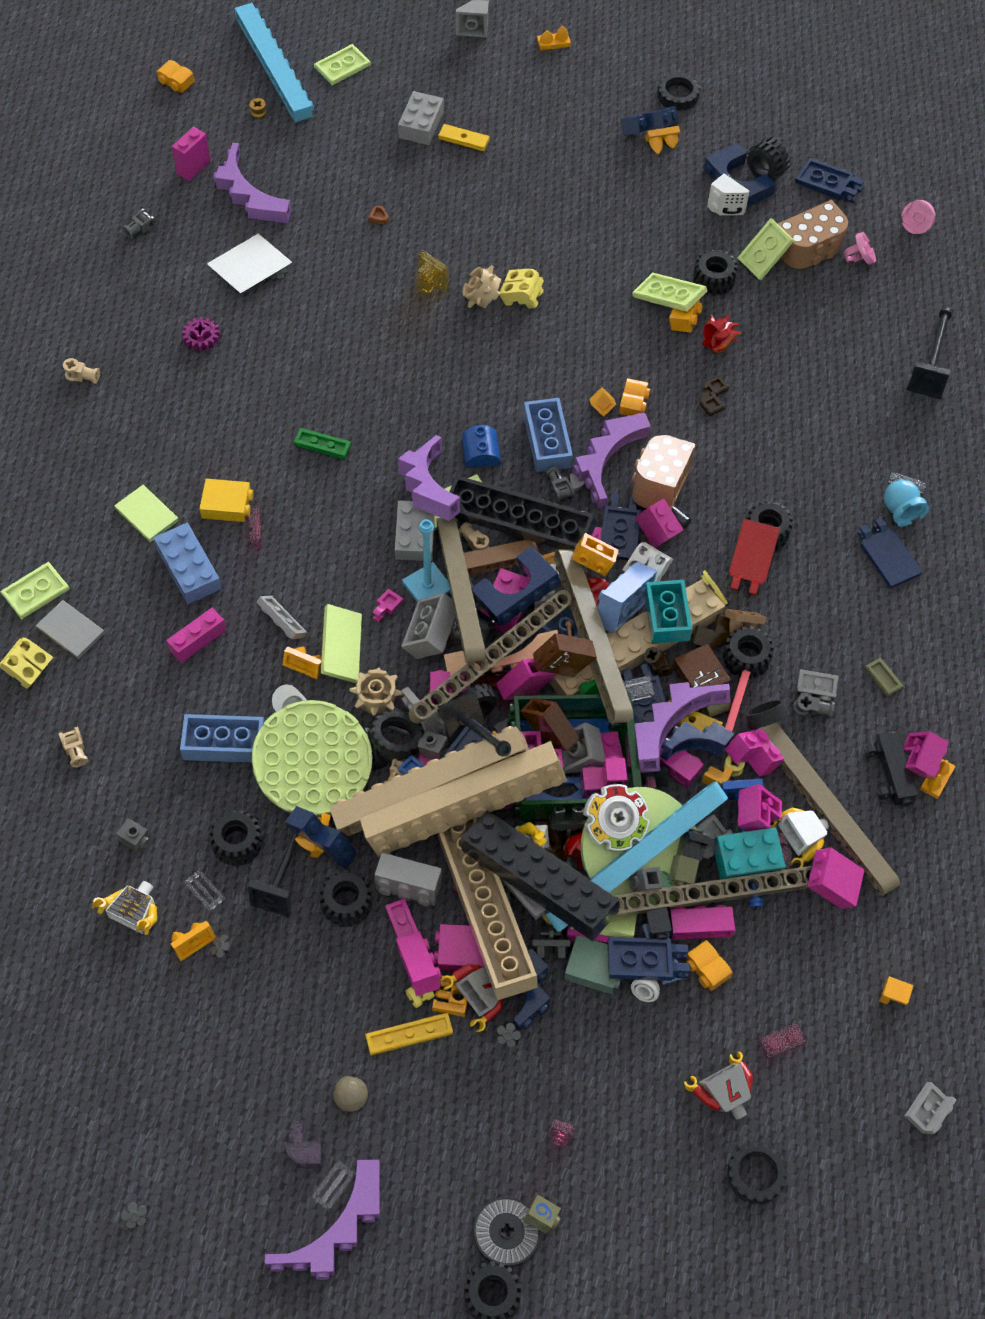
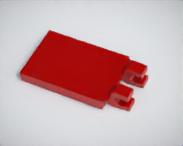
M747 519L743 520L729 571L730 576H733L730 589L738 591L741 579L752 581L749 594L756 596L759 583L763 584V582H766L780 528Z

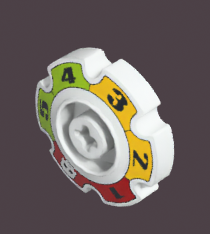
M614 784L602 787L601 795L597 793L592 794L585 805L583 815L589 818V822L584 825L586 832L595 844L600 845L604 842L607 850L621 851L632 848V841H641L648 830L649 819L644 817V813L648 811V806L637 791L628 793L626 785ZM614 814H617V818H619V821H616V817H614Z

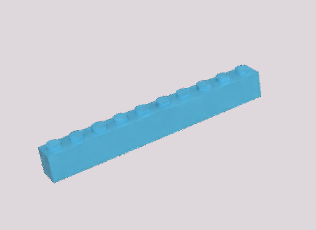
M253 3L236 7L237 22L294 122L313 117L312 111L314 106L312 101L308 100L306 91L302 90L300 81L296 80L294 70L290 69L288 60L284 59L283 52L278 48L276 39L272 38L270 29L266 28L265 20L261 19L258 8H255Z

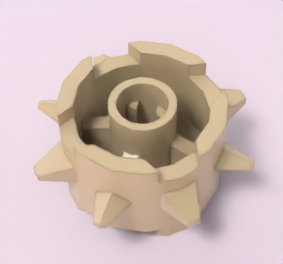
M491 265L487 269L477 267L470 273L471 279L463 287V296L469 300V308L474 304L486 308L492 300H496L499 296L498 288L501 279L496 274H493L494 266Z
M380 668L369 670L367 674L360 672L358 674L357 687L350 688V691L358 696L355 707L362 708L364 711L372 713L373 716L382 714L385 711L394 710L396 696L403 695L402 691L395 689V682L398 676H389L386 671Z

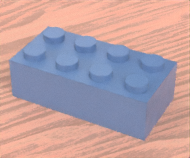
M552 398L524 402V420L536 473L545 472L554 466H558L561 469L572 468L573 454L560 399Z
M188 522L153 537L156 549L187 605L221 590L220 579Z
M636 562L632 567L629 566L624 574H620L615 582H611L606 590L601 591L598 597L600 602L597 609L605 630L614 634L646 604L644 596L646 582L655 581L656 570Z
M184 714L180 746L183 760L252 763L254 741L264 724V717Z

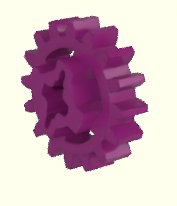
M202 317L199 320L193 318V322L187 321L188 326H183V342L187 344L188 348L192 346L193 351L199 348L200 352H202L203 348L208 351L209 346L215 347L214 342H219V326L215 325L214 320L210 322L209 318H206V320H203Z

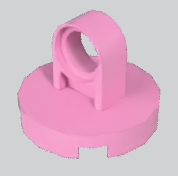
M924 200L910 202L902 212V224L912 234L925 233L932 228L935 222L936 214L934 208Z
M864 232L856 234L857 244L844 251L845 261L849 263V261L857 262L864 259L868 265L875 263V253L868 243L870 242Z

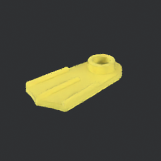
M704 570V575L701 576L707 586L709 584L712 586L717 597L726 605L728 603L726 598Z

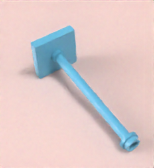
M428 519L422 520L419 524V530L423 533L424 567L402 579L403 585L417 603L418 600L441 593L446 595L451 593L448 580L433 562L431 563L430 533L433 532L434 525Z

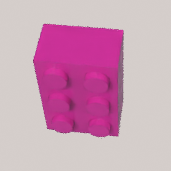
M501 568L493 586L501 593L515 594L527 587L530 578ZM482 608L481 612L490 617L487 614V612ZM527 609L501 627L496 623L493 629L507 633L523 620Z

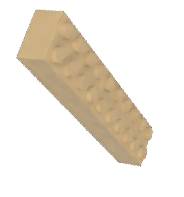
M703 579L686 588L693 629L692 634H694L697 625L706 627L716 620L717 615H723L725 605L711 588L706 585ZM647 611L624 623L614 634L611 632L606 633L620 675H623L622 670L629 668L631 670L644 663V654L648 648L655 647L663 652L678 643L652 644ZM588 664L574 677L558 674L549 683L558 695H578L579 685L582 682L593 680L594 676L590 664Z
M509 726L501 730L502 733L494 736L499 741L504 740L511 745V752L508 756H499L495 751V747L483 739V741L476 744H467L463 750L458 752L451 751L440 760H430L424 767L412 768L408 771V774L394 776L385 784H375L369 791L357 792L348 800L342 799L335 802L334 806L329 809L337 830L347 836L354 835L363 831L360 818L528 751L529 747L524 735L517 727Z
M550 741L360 818L366 840L377 856L380 857L382 853L390 854L394 850L408 847L414 842L425 840L429 836L445 832L451 827L462 825L471 819L481 817L487 810L489 812L499 810L513 802L522 801L528 796L539 794L551 787L559 786L566 782L567 778Z
M476 817L465 824L456 825L445 832L437 833L496 999L501 1000L538 988L537 975L499 876L462 851L461 837L477 821Z

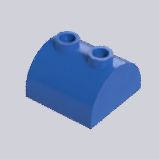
M478 425L464 431L462 434L465 468L501 465L498 437L494 428Z

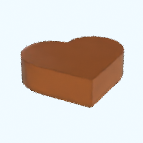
M375 206L368 217V221L386 224L389 221V215L385 212L384 207Z

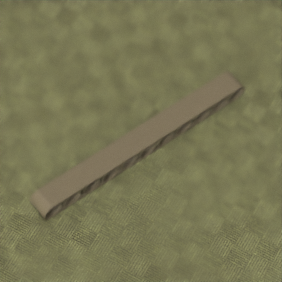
M454 517L450 521L437 518V529L465 662L486 660L485 647L456 518Z
M575 549L556 550L554 561L563 588L572 597L569 606L580 638L592 640L597 658L590 663V667L610 723L631 722L633 719V709L582 564L572 560Z
M565 590L557 592L486 648V660L467 663L409 710L410 720L416 724L422 723L438 710L437 706L449 702L567 608L572 601L570 593ZM558 598L563 601V604L559 603ZM544 609H547L550 615H547ZM530 620L535 621L536 626L532 625ZM516 630L520 631L523 637H520ZM503 641L508 644L509 648L503 645ZM488 652L492 653L495 659H491ZM474 663L480 666L481 671L475 668ZM460 675H464L467 682L462 681ZM445 686H449L452 689V693H448ZM431 697L438 701V705L432 703ZM416 709H420L423 712L422 717L417 714Z
M778 723L753 729V731L759 729L764 731L772 744L780 750V754L784 757V760L780 763L782 770L789 779L794 781L793 784L800 793L806 796L805 799L813 810H817V815L820 819L827 820L831 833L838 841H841V846L848 855L855 859L853 860L855 864L864 869L867 875L866 878L875 889L880 891L878 893L884 896L900 886V880L896 873Z
M812 866L615 895L619 899V909L614 918L644 914L646 910L667 907V910L679 907L749 898L756 895L762 896L807 889L809 880L806 878V873H811ZM787 876L793 879L794 884L788 883ZM767 879L774 882V887L768 885ZM748 882H753L756 889L751 890L748 887ZM728 885H732L735 888L736 892L731 893L728 889ZM708 888H713L716 896L710 895ZM693 891L696 894V899L690 898L688 892ZM669 894L675 895L677 902H672L669 899ZM649 897H654L657 905H652L649 902ZM629 900H634L637 903V908H632L629 905Z

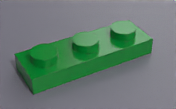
M300 428L294 440V446L345 460L350 450L351 442Z

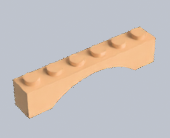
M554 630L538 634L524 649L504 657L488 671L492 673L502 672L503 668L506 667L513 669L523 659H533V653L555 633L559 634V632ZM463 651L444 655L447 672H450V677L467 664ZM474 663L475 668L481 671L480 666ZM460 675V678L465 680V676Z

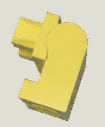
M534 269L509 270L499 295L507 306H511L513 302L518 301L519 304H526L528 308H536L538 305L536 298L542 295L544 291L541 287L544 280L542 277H539V273Z
M22 638L17 641L0 662V668L13 678L15 677L21 682L23 687L28 689L53 657L29 639Z

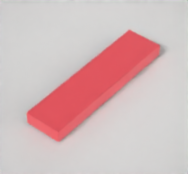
M746 670L742 672L725 726L731 732L750 672Z

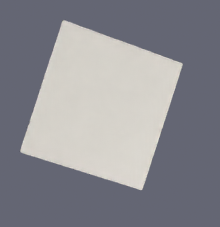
M257 234L207 264L237 291L242 293L292 262L262 236Z

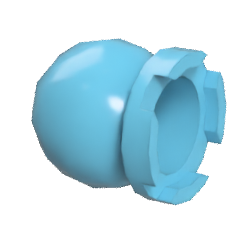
M897 480L892 482L885 490L883 499L886 508L893 513V520L899 527L913 524L911 520L919 516L922 519L928 513L929 506L926 500L921 498L918 487L911 481Z

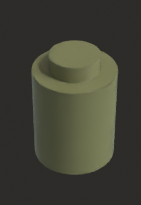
M730 699V703L713 704L701 709L706 716L712 718L729 711L732 702Z

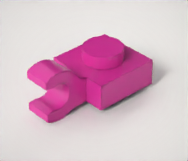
M387 589L377 600L378 607L373 611L375 615L373 619L379 623L386 612L392 615L403 603V598Z

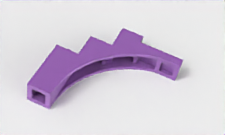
M232 143L231 149H228L227 161L224 162V166H219L217 172L214 173L213 180L216 182L217 189L229 190L232 203L245 205L248 218L288 223L291 212L290 200L267 195L250 185L242 176L237 166L240 157L239 143Z
M645 413L606 420L604 427L601 429L602 437L590 439L589 447H587L588 455L579 456L575 459V464L572 466L573 474L578 477L579 482L585 481L587 489L591 491L592 502L596 504L598 510L604 509L607 501L606 493L601 484L602 470L609 458L620 448L635 440L649 436L651 426Z
M436 435L416 452L408 450L398 459L399 474L405 476L406 490L412 492L413 507L450 521L460 512V497L443 489L429 474L428 468L430 463L442 453V437Z
M689 682L669 684L671 702L652 704L654 722L635 723L640 773L660 771L661 746L670 731L683 718L709 705L730 703L729 684L690 688Z
M357 1160L356 1179L350 1200L333 1226L320 1238L297 1251L288 1254H265L266 1267L270 1268V1271L273 1272L284 1271V1267H293L294 1271H305L307 1267H311V1275L316 1276L318 1280H327L329 1275H335V1247H339L340 1251H351L353 1247L358 1245V1219H362L364 1223L375 1222V1219H380V1161Z

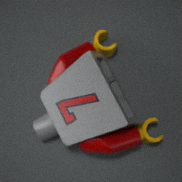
M467 964L453 972L452 976L446 975L440 979L439 983L443 980L449 982V986L443 990H448L453 985V982L457 980L456 986L479 1017L483 1015L480 1019H474L470 1023V1026H474L476 1022H479L480 1028L475 1032L483 1031L486 1026L485 1022L487 1020L490 1021L501 1011L503 999H496L485 966Z
M737 1052L738 1060L734 1059L730 1054V1065L700 1081V1085H697V1079L694 1076H690V1079L694 1082L693 1085H688L684 1081L686 1090L693 1091V1094L702 1103L715 1111L728 1112L731 1110L736 1120L747 1115L742 1103L751 1099L750 1092L752 1091L753 1081L752 1073L745 1062H742L743 1055L741 1052Z

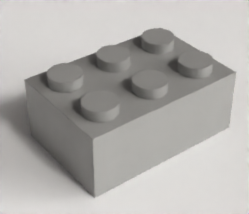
M413 91L398 124V137L430 145L444 112V98Z
M398 501L395 560L423 561V533L419 530V524L422 520L428 519L435 525V515L413 507V501ZM434 530L430 533L431 561H433Z
M445 593L418 600L401 647L417 659L443 653L454 619L456 618L453 600Z
M386 853L381 854L375 872V885L379 893L386 896L390 894L397 895L398 898L405 899V901L410 899L416 900L423 906H435L442 884L441 868Z

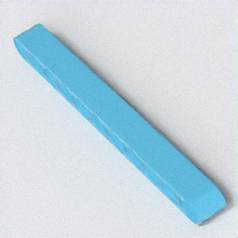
M716 781L711 783L648 832L641 841L634 843L632 848L625 850L593 875L590 880L610 893L728 799L727 795ZM548 911L545 914L557 932L568 926V924Z

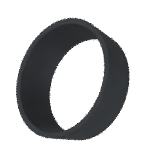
M773 700L755 706L746 712L748 728H761L776 723L787 717L789 711L783 700Z

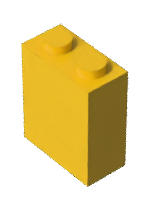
M205 479L200 504L201 518L245 522L246 516L250 515L249 501L253 500V490H250L249 482Z

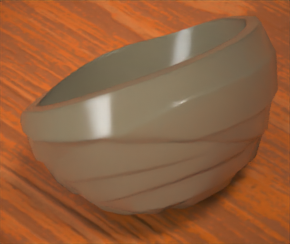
M345 1076L336 1083L333 1097L336 1105L341 1110L354 1112L362 1108L366 1103L368 1090L361 1079Z

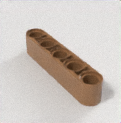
M522 540L464 553L468 576H473L480 572L481 574L492 572L498 568L499 570L501 568H511L512 565L519 566L516 556L530 546L539 553L537 544L530 540Z

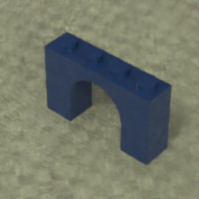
M737 142L705 157L704 171L710 174L714 181L723 174L733 179L728 172L745 164L747 152ZM767 174L746 182L733 179L749 190L746 208L774 194L776 184Z
M532 546L516 556L519 567L530 578V582L525 589L515 594H504L498 591L486 578L471 588L474 600L500 627L510 622L512 618L524 612L529 606L541 600L543 596L555 590L561 584L558 572Z

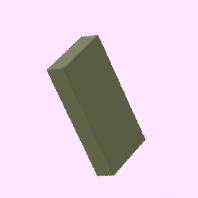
M881 657L865 666L864 669L887 697L903 689L902 683Z

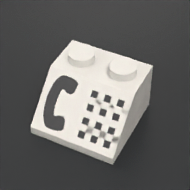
M723 174L711 184L707 207L719 215H744L749 190Z

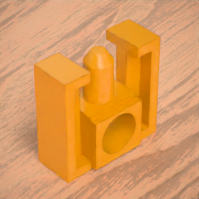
M443 980L439 983L440 987L449 986V982L447 980ZM457 980L450 987L451 991L440 989L436 991L435 995L438 998L447 999L449 1003L434 999L432 1011L448 1012L451 1015L465 1017L467 999L464 997L462 1000L457 1001L453 998L455 994H462L456 986Z

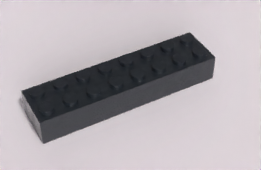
M458 475L455 476L449 491L460 497V512L455 516L456 519L560 550L575 549L585 533L592 536L597 524L593 514Z
M488 810L461 837V847L464 853L592 942L618 913L619 899Z

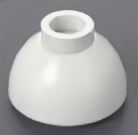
M634 980L631 984V991L641 1001L654 1002L659 996L660 987L657 980Z

